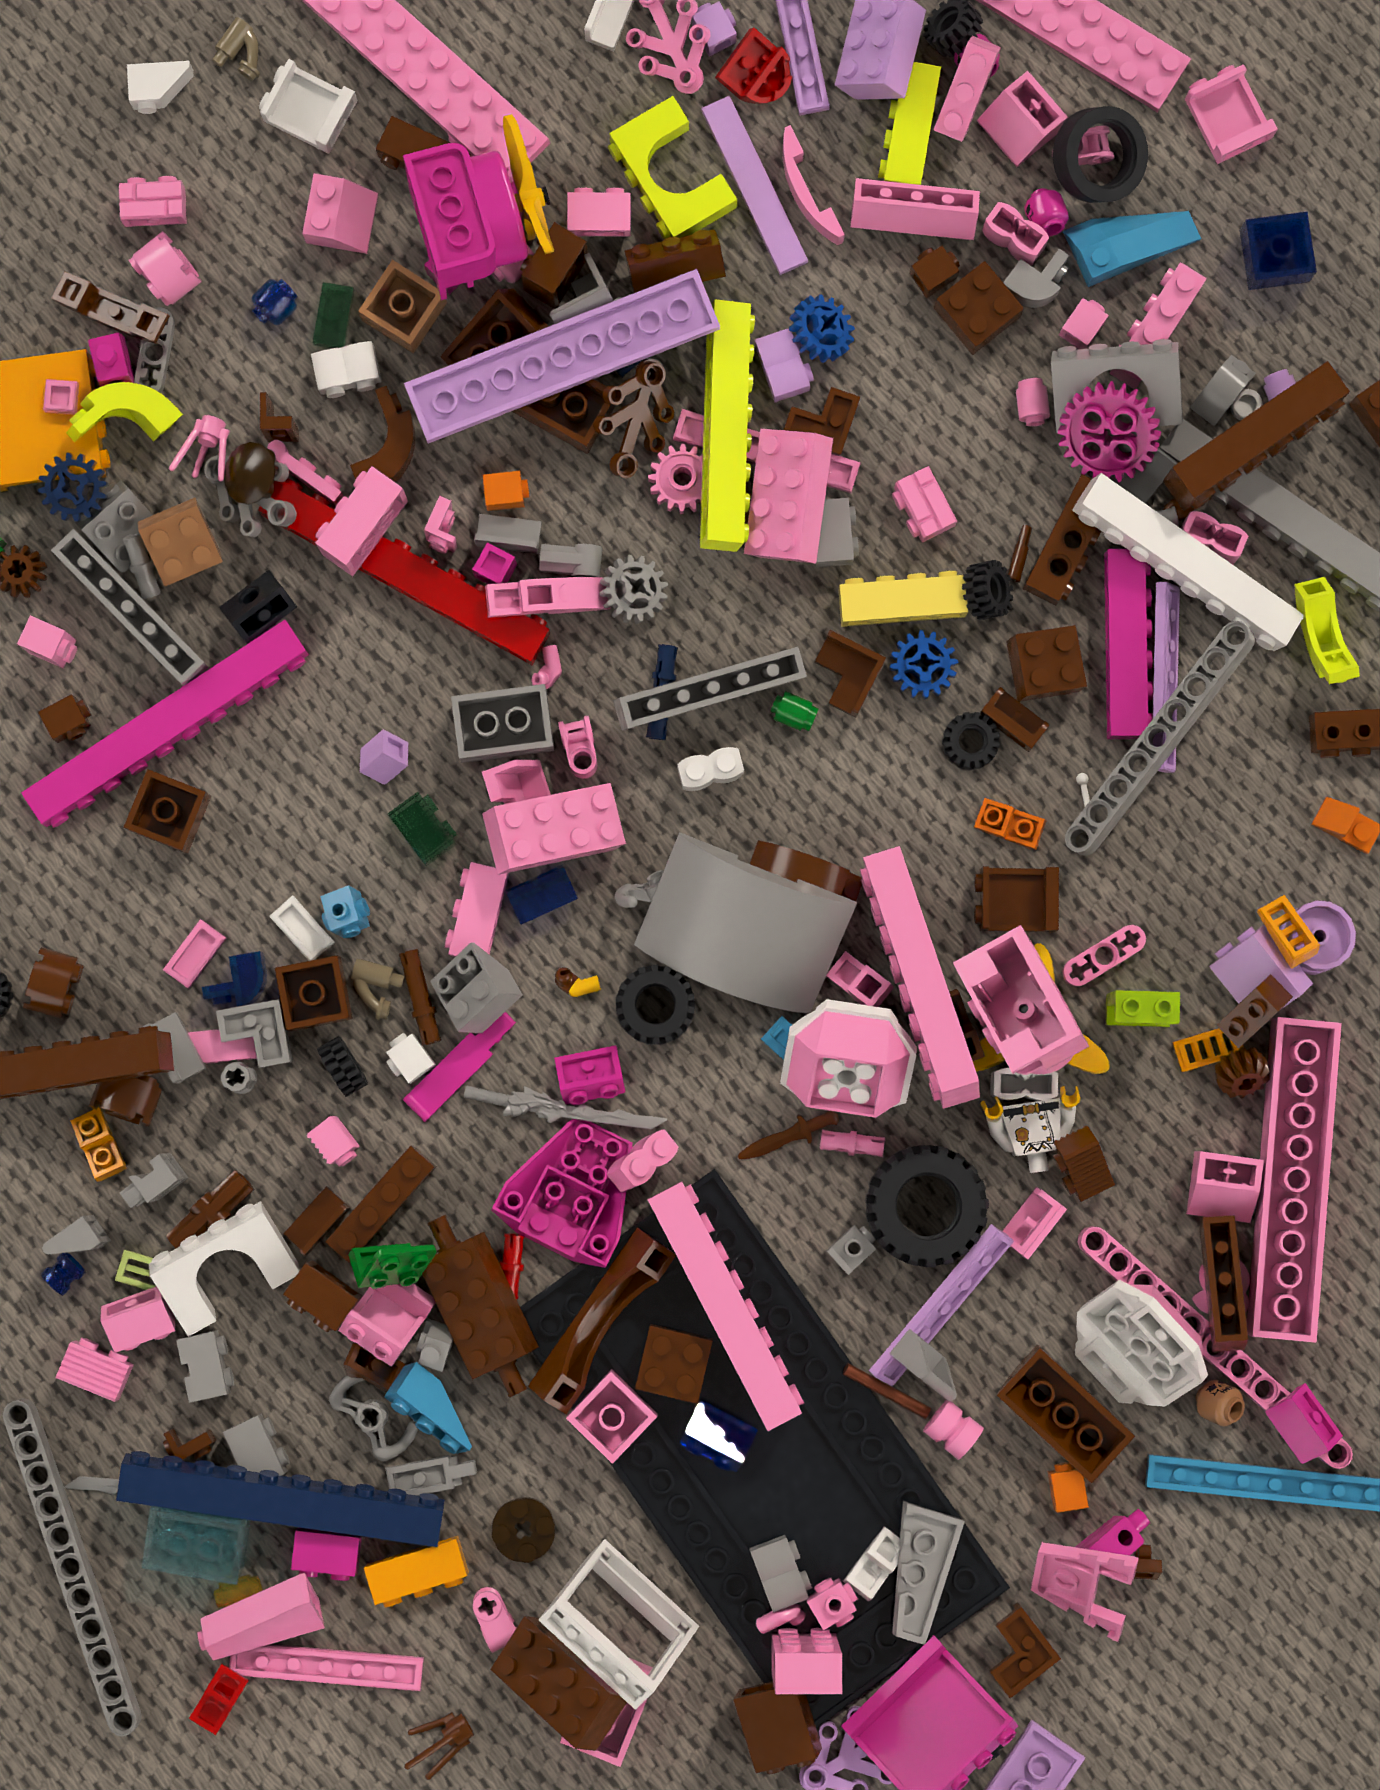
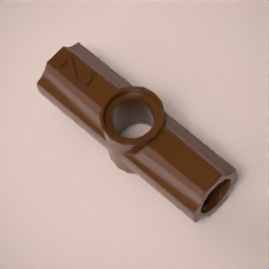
M234 1170L212 1192H207L189 1209L190 1213L166 1235L167 1239L175 1248H178L186 1238L192 1235L198 1237L207 1232L208 1228L216 1221L221 1219L226 1221L231 1216L230 1212L255 1189L240 1172Z

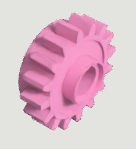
M681 444L680 451L675 452L672 446H669V455L665 456L661 452L658 453L660 464L651 463V469L656 474L648 475V482L656 483V485L650 488L651 494L659 493L657 503L660 505L666 502L668 504L667 511L669 512L674 507L679 508L680 514H684L685 508L688 507L693 512H696V504L701 503L703 454L700 457L697 456L696 446L690 452L686 451L685 444ZM679 473H686L691 477V481L687 485L681 486L675 483L674 477Z

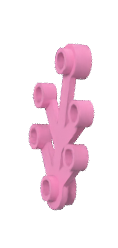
M639 0L643 7L650 10L663 40L648 36L644 31L633 28L626 35L627 44L637 49L644 47L670 55L676 66L675 68L660 64L656 58L644 56L639 61L640 72L648 76L656 74L672 79L678 91L685 94L695 93L703 84L704 77L699 63L705 43L710 39V30L706 26L701 24L692 26L689 31V37L693 43L688 58H686L683 47L692 16L695 15L698 9L697 2L695 0H678L676 9L679 17L674 31L662 6L665 0ZM689 1L690 9L684 12V4ZM702 29L703 36L701 39L698 40L696 37V33L698 30ZM639 33L640 40L634 44L633 37ZM651 60L653 64L652 69L647 71L646 64ZM689 72L691 78L689 82L685 83L684 76Z

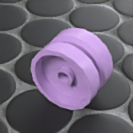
M1314 901L1295 909L1314 935L1315 933L1318 936L1317 941L1320 944L1319 951L1314 957L1299 964L1305 974L1316 975L1340 966L1350 957L1355 946L1356 931L1352 919L1343 908L1327 901ZM1288 921L1279 926V929L1283 930L1292 925V923ZM1297 932L1288 936L1287 940L1291 941L1298 937ZM1301 944L1300 946L1294 948V950L1298 951L1299 949L1305 946L1304 944Z

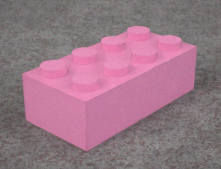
M760 429L748 518L749 536L745 543L744 554L767 559L816 564L833 438L809 432Z
M611 783L498 805L482 814L497 875L609 852L626 844Z
M781 1628L778 1629V1634H772V1677L775 1694H842V1652L836 1633H830L828 1628L825 1630L822 1628H812L811 1634H798V1629Z

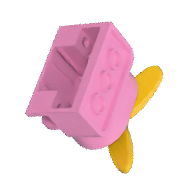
M1021 925L953 962L972 1000L967 1002L972 1013L979 1020L982 1027L987 1026L982 1029L985 1038L980 1041L985 1057L973 1061L976 1072L996 1066L1006 1061L1013 1074L1017 1072L1022 1075L1030 1073L1048 1074L1061 1069L1066 1064L1094 1074L1105 1073L1109 1070L1110 1064L1106 1054L1092 1040L1082 1034L1072 1012L1055 984L1054 967L1050 953L1041 943L1033 945Z

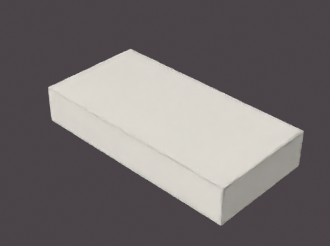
M293 895L269 916L308 961L316 960L335 943Z

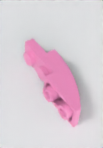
M602 577L529 579L512 583L487 584L485 586L488 618L540 613L560 614L610 610L611 607L604 608L603 605L608 601V598L602 597L599 594L602 590L606 589V586L600 584Z

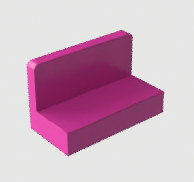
M1306 1383L1296 1387L1285 1400L1269 1407L1265 1412L1302 1464L1329 1452L1343 1437Z

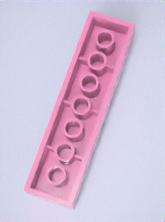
M898 846L863 857L865 868L860 869L862 886L866 897L872 896L869 900L875 925H882L879 927L880 939L885 955L891 953V956L888 957L895 984L901 982V985H898L902 1007L905 1013L911 1012L908 1018L914 1042H921V1044H918L922 1067L924 1072L928 1070L931 1072V1074H928L932 1097L934 1101L940 1100L943 1109L980 1098L979 1079L901 848Z
M681 1181L649 1198L648 1201L767 1431L802 1414L799 1406L804 1404V1401L795 1384L788 1386L784 1379L789 1373L780 1355L773 1357L769 1348L774 1346L765 1326L758 1329L754 1319L759 1317L750 1298L743 1300L739 1290L743 1289L744 1286L735 1269L731 1272L728 1271L724 1261L728 1260L729 1257L720 1241L714 1244L709 1234L714 1231V1228L706 1213L699 1215L694 1204L700 1201L691 1184L685 1187Z

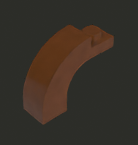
M387 386L376 389L375 392L387 421V439L383 447L375 455L350 466L355 479L362 471L368 472L372 466L396 483L410 465L415 450L416 435L410 410L397 414V412L402 411L397 394H390Z
M758 840L750 861V865L793 882H797L800 879L853 901H857L862 886V877L851 873L846 868L815 856Z

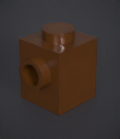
M943 246L936 250L931 247L917 257L918 261L911 265L909 272L927 299L957 279L960 264L956 256L951 251L946 252Z
M72 694L38 711L52 740L57 743L67 738L69 741L76 740L85 735V729L91 726L87 718L92 716L87 704L83 699L78 701Z

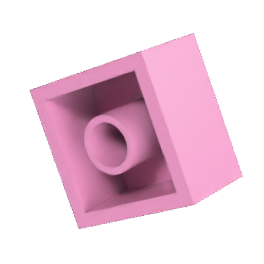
M611 1369L567 1415L566 1419L613 1464L657 1418L658 1413Z

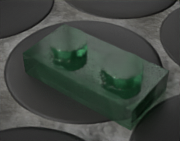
M322 283L312 342L314 346L341 348L345 346L355 291L354 287Z

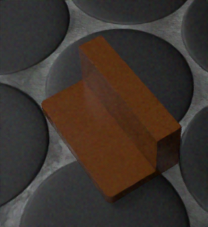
M260 392V430L267 442L273 440L299 442V429L292 416H274V405L267 392Z
M326 1186L283 1234L300 1249L299 1252L304 1256L308 1255L351 1207Z

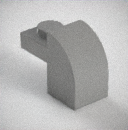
M1058 249L1042 273L1020 259L1003 283L1022 306L1036 308L1047 305L1060 292L1061 287L1056 283L1062 280L1069 269L1065 266L1069 255Z
M1231 354L1189 408L1215 426L1256 373L1245 362L1238 360Z

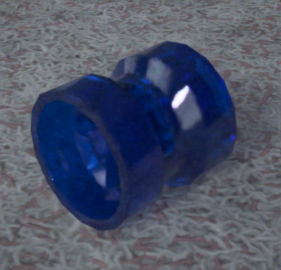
M66 1252L61 1253L56 1258V1263L52 1267H47L41 1273V1276L51 1288L63 1296L70 1290V1284L74 1280H79L86 1273V1270L72 1255Z

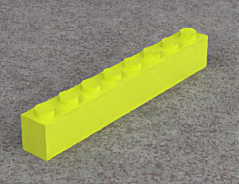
M714 299L711 305L720 324V330L706 335L700 548L737 552L744 542H747L749 536V525L745 523V512H748L750 505V495L746 493V482L750 479L751 465L746 463L747 452L750 451L752 442L751 434L747 433V425L752 418V404L748 403V393H751L753 387V374H749V363H752L754 357V345L750 344V334L754 331L755 316L751 315V303Z

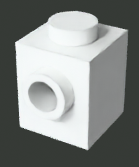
M402 1033L389 1043L392 1048L386 1052L390 1057L386 1063L397 1077L402 1074L410 1084L436 1066L414 1034H410L407 1037L405 1033Z

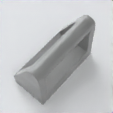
M88 1215L80 1217L43 1244L42 1249L45 1254L93 1250L104 1247L111 1239L95 1216Z
M909 1329L889 1354L947 1401L955 1400L957 1393L947 1359Z

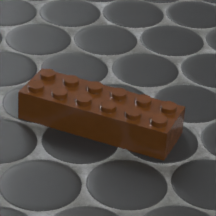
M1327 361L1173 466L1163 482L1183 511L1192 506L1197 510L1211 500L1210 497L1216 493V489H1219L1222 493L1237 482L1236 480L1242 476L1241 472L1244 471L1248 475L1260 467L1262 462L1268 458L1267 454H1270L1273 458L1288 447L1287 445L1294 440V436L1299 440L1311 432L1313 427L1320 422L1318 419H1321L1324 423L1337 414L1338 410L1345 405L1343 399L1350 391Z

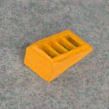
M1285 895L1257 910L1262 922L1291 969L1318 953L1320 948L1319 942ZM1283 909L1286 914L1273 920L1271 916ZM1288 921L1292 923V925L1283 930L1279 929V926ZM1297 932L1298 937L1291 941L1287 940L1288 936ZM1301 944H1304L1305 947L1299 949L1298 951L1294 950V948L1300 946Z
M1219 1028L1172 1042L1181 1072L1219 1062L1221 1056H1228L1231 1051H1227L1222 1035L1224 1033ZM1215 1036L1220 1052L1219 1055H1215L1210 1037ZM1230 1040L1232 1051H1239L1240 1048ZM1197 1041H1203L1208 1058L1202 1059ZM1190 1044L1195 1062H1189L1184 1045Z

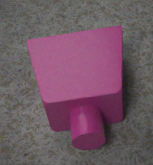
M114 333L88 340L100 387L110 384V382L115 380L134 383L135 378L125 337L122 334Z
M1140 1509L1135 1510L1128 1517L1113 1516L1075 1547L1130 1556L1145 1542L1139 1533L1150 1524V1521Z

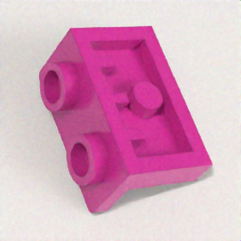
M616 1045L554 1058L562 1099L566 1105H580L587 1102V1100L597 1098L610 1099L626 1092Z

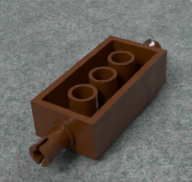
M446 1215L427 1223L440 1249L437 1250L438 1254L433 1257L423 1272V1276L472 1380L493 1370L498 1372L509 1398L523 1392L528 1388L525 1386L515 1363L518 1358L530 1353L539 1346L485 1232L461 1242V1240L457 1241Z

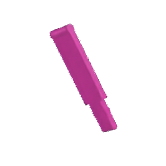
M504 1012L483 1033H478L476 1036L473 1033H469L404 1097L403 1101L426 1122L493 1055L489 1049L495 1043H499L503 1039L502 1036L516 1022Z

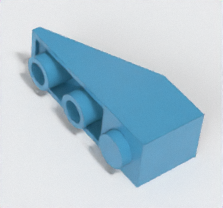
M417 1362L404 1366L384 1396L391 1402V1407L399 1414L408 1415L412 1418L420 1431L435 1436L440 1440V1446L446 1451L453 1454L470 1451L472 1445L442 1382Z

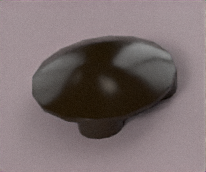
M248 442L238 446L231 453L224 471L225 488L230 497L238 503L249 505L259 502L262 498L268 499L274 493V463L276 460L274 451L265 448L262 444Z

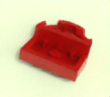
M753 27L745 34L715 76V79L744 102L752 104L769 103L782 97L790 86L792 80L789 67L790 58L782 46L776 47Z

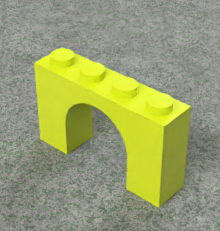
M674 96L610 132L611 144L608 145L616 162L621 160L627 170L624 171V175L632 188L637 186L643 196L640 197V201L648 214L653 212L659 222L656 223V227L663 239L692 235L694 232L701 230L737 208V198L722 174L690 192L680 194L663 190L651 178L648 167L654 153L662 146L689 131V120Z

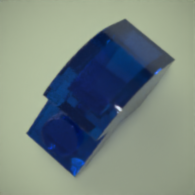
M257 951L229 956L233 982L202 987L203 999L206 1001L212 1000L213 1005L231 1003V997L233 996L236 998L237 1007L254 1003L262 995L267 983L264 953Z

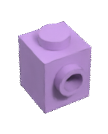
M720 1L712 5L711 3H706L697 9L695 15L692 16V26L701 24L710 30V39L704 46L709 57L736 43L735 19L729 9H723ZM702 29L698 30L696 33V37L698 40L701 39L703 36Z

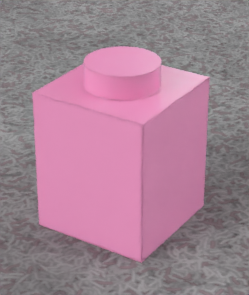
M1083 298L1062 327L1059 336L1078 349H1087L1109 315L1105 313L1104 307L1094 300L1087 301Z

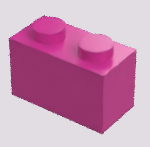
M299 1527L295 1531L291 1570H299V1574L305 1573L307 1577H318V1573L331 1574L330 1579L349 1581L350 1576H356L358 1573L362 1536Z

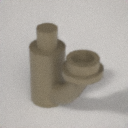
M235 17L216 44L215 49L217 53L212 58V62L222 68L227 59L232 61L245 44L247 61H240L238 71L250 81H253L255 77L258 78L261 74L257 70L258 41L253 28L241 18Z
M357 958L351 977L354 988L359 997L376 1013V1020H387L391 1001H387L385 997H381L380 1001L377 1000L368 988V984L389 989L390 985L402 988L405 976L394 973V968Z

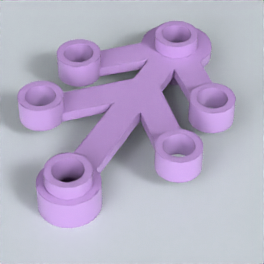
M852 1706L848 1709V1714H846L847 1720L850 1718L851 1713L857 1711L860 1706ZM825 1721L819 1726L820 1729H818L822 1746L818 1758L815 1759L813 1764L801 1767L799 1773L800 1783L805 1790H825L826 1788L853 1790L856 1784H862L865 1790H869L867 1783L862 1779L849 1781L833 1775L844 1768L878 1778L883 1784L892 1783L889 1779L881 1777L882 1771L875 1763L862 1760V1758L868 1755L858 1745L855 1746L856 1742L846 1732L838 1756L826 1762L830 1744L838 1735L836 1725L830 1721ZM824 1727H832L834 1734L831 1737H824L822 1735ZM814 1770L821 1773V1779L817 1782L811 1781L809 1778V1774Z

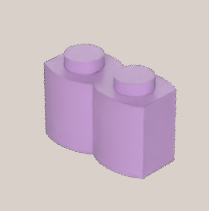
M789 328L755 339V348L774 402L810 391L809 382L814 381L809 363L803 364L799 355L802 344L800 342L793 343L792 339L797 335L793 336Z

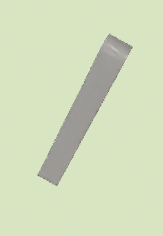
M1232 621L1223 627L1069 827L1065 834V843L1070 850L1080 855L1088 856L1099 848L1251 651L1255 643V637L1253 632L1244 623ZM1237 631H1244V641L1238 645L1231 644L1232 635ZM1218 656H1224V667L1220 670H1212V661ZM1200 681L1205 682L1206 689L1204 693L1199 696H1193V685ZM1178 707H1185V717L1181 721H1173L1172 714L1174 710ZM1159 732H1165V743L1162 746L1154 747V736ZM1140 757H1145L1147 760L1146 768L1141 772H1135L1133 768L1135 761ZM1121 782H1126V794L1119 798L1116 797L1114 794L1115 787ZM1106 807L1108 811L1106 820L1097 823L1095 820L1097 810ZM1086 832L1089 837L1088 843L1084 847L1078 848L1076 838L1080 833Z

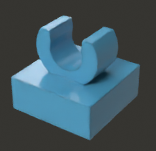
M781 1016L761 1040L784 1060L789 1028L792 1024Z

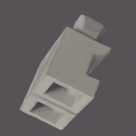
M171 1153L158 1154L150 1160L149 1163L154 1170L149 1174L129 1176L132 1184L122 1190L120 1195L130 1208L138 1207L144 1202L149 1203L160 1200L189 1178Z

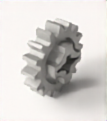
M632 555L625 557L624 562L618 558L613 562L614 567L609 566L604 571L608 577H603L600 580V584L606 586V589L602 590L599 594L602 597L608 598V601L603 605L604 608L612 606L614 608L612 617L615 618L622 614L624 623L630 621L632 617L636 624L643 621V616L645 619L650 620L654 617V612L658 613L662 610L663 606L659 602L665 601L668 595L661 592V590L668 586V583L660 582L659 580L664 572H655L653 570L655 567L654 561L648 565L644 564L645 558L642 555L636 562H634ZM626 570H634V571H638V573H637V574H630V573H629L628 571H626ZM632 584L636 586V594L631 592ZM636 604L640 609L630 608L629 606Z

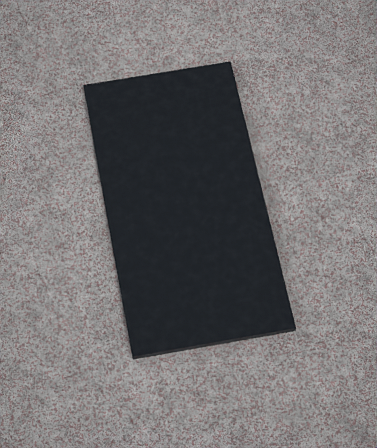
M713 1169L691 1185L700 1201L694 1205L699 1215L706 1213L714 1228V1231L709 1233L714 1244L719 1241L722 1243L729 1257L728 1260L724 1261L728 1271L736 1270L744 1286L743 1289L739 1290L743 1300L751 1299L759 1317L754 1319L758 1329L765 1326L774 1346L769 1348L773 1357L780 1355L789 1373L784 1379L788 1386L795 1384L804 1404L799 1406L802 1414L767 1431L677 1255L660 1280L635 1297L611 1324L593 1357L585 1389L571 1408L573 1410L612 1369L658 1413L657 1418L613 1464L610 1461L609 1463L763 1683L773 1681L772 1634H778V1629L795 1628L798 1629V1634H811L812 1628L822 1627L807 1601L804 1600L797 1603L805 1613V1619L801 1624L793 1626L790 1622H787L765 1634L758 1630L756 1620L771 1612L772 1609L749 1548L783 1535L786 1536L788 1542L794 1540L801 1557L795 1560L799 1572L805 1570L812 1587V1589L807 1590V1594L810 1596L816 1592L814 1587L827 1578H831L832 1581L839 1578L844 1585L843 1580L883 1527H886L900 1538L903 1501L961 1519V1517L873 1392L842 1374L848 1363L853 1364L717 1171ZM654 1212L620 1235V1240L606 1268L581 1263L520 1307L539 1346L532 1352L541 1365L550 1355L637 1227L675 1253ZM650 1324L712 1338L713 1341L698 1404L635 1389ZM965 1523L926 1643L933 1636L939 1640L1010 1589L1005 1579ZM898 1565L885 1579L872 1600L867 1601L855 1592L858 1600L853 1603L857 1611L852 1613L854 1616L852 1620L840 1627L834 1624L828 1628L830 1633H836L842 1652V1694H806L816 1728L902 1667L924 1646L923 1644L896 1637L892 1634ZM832 1599L829 1602V1605L835 1606L838 1604L839 1600Z

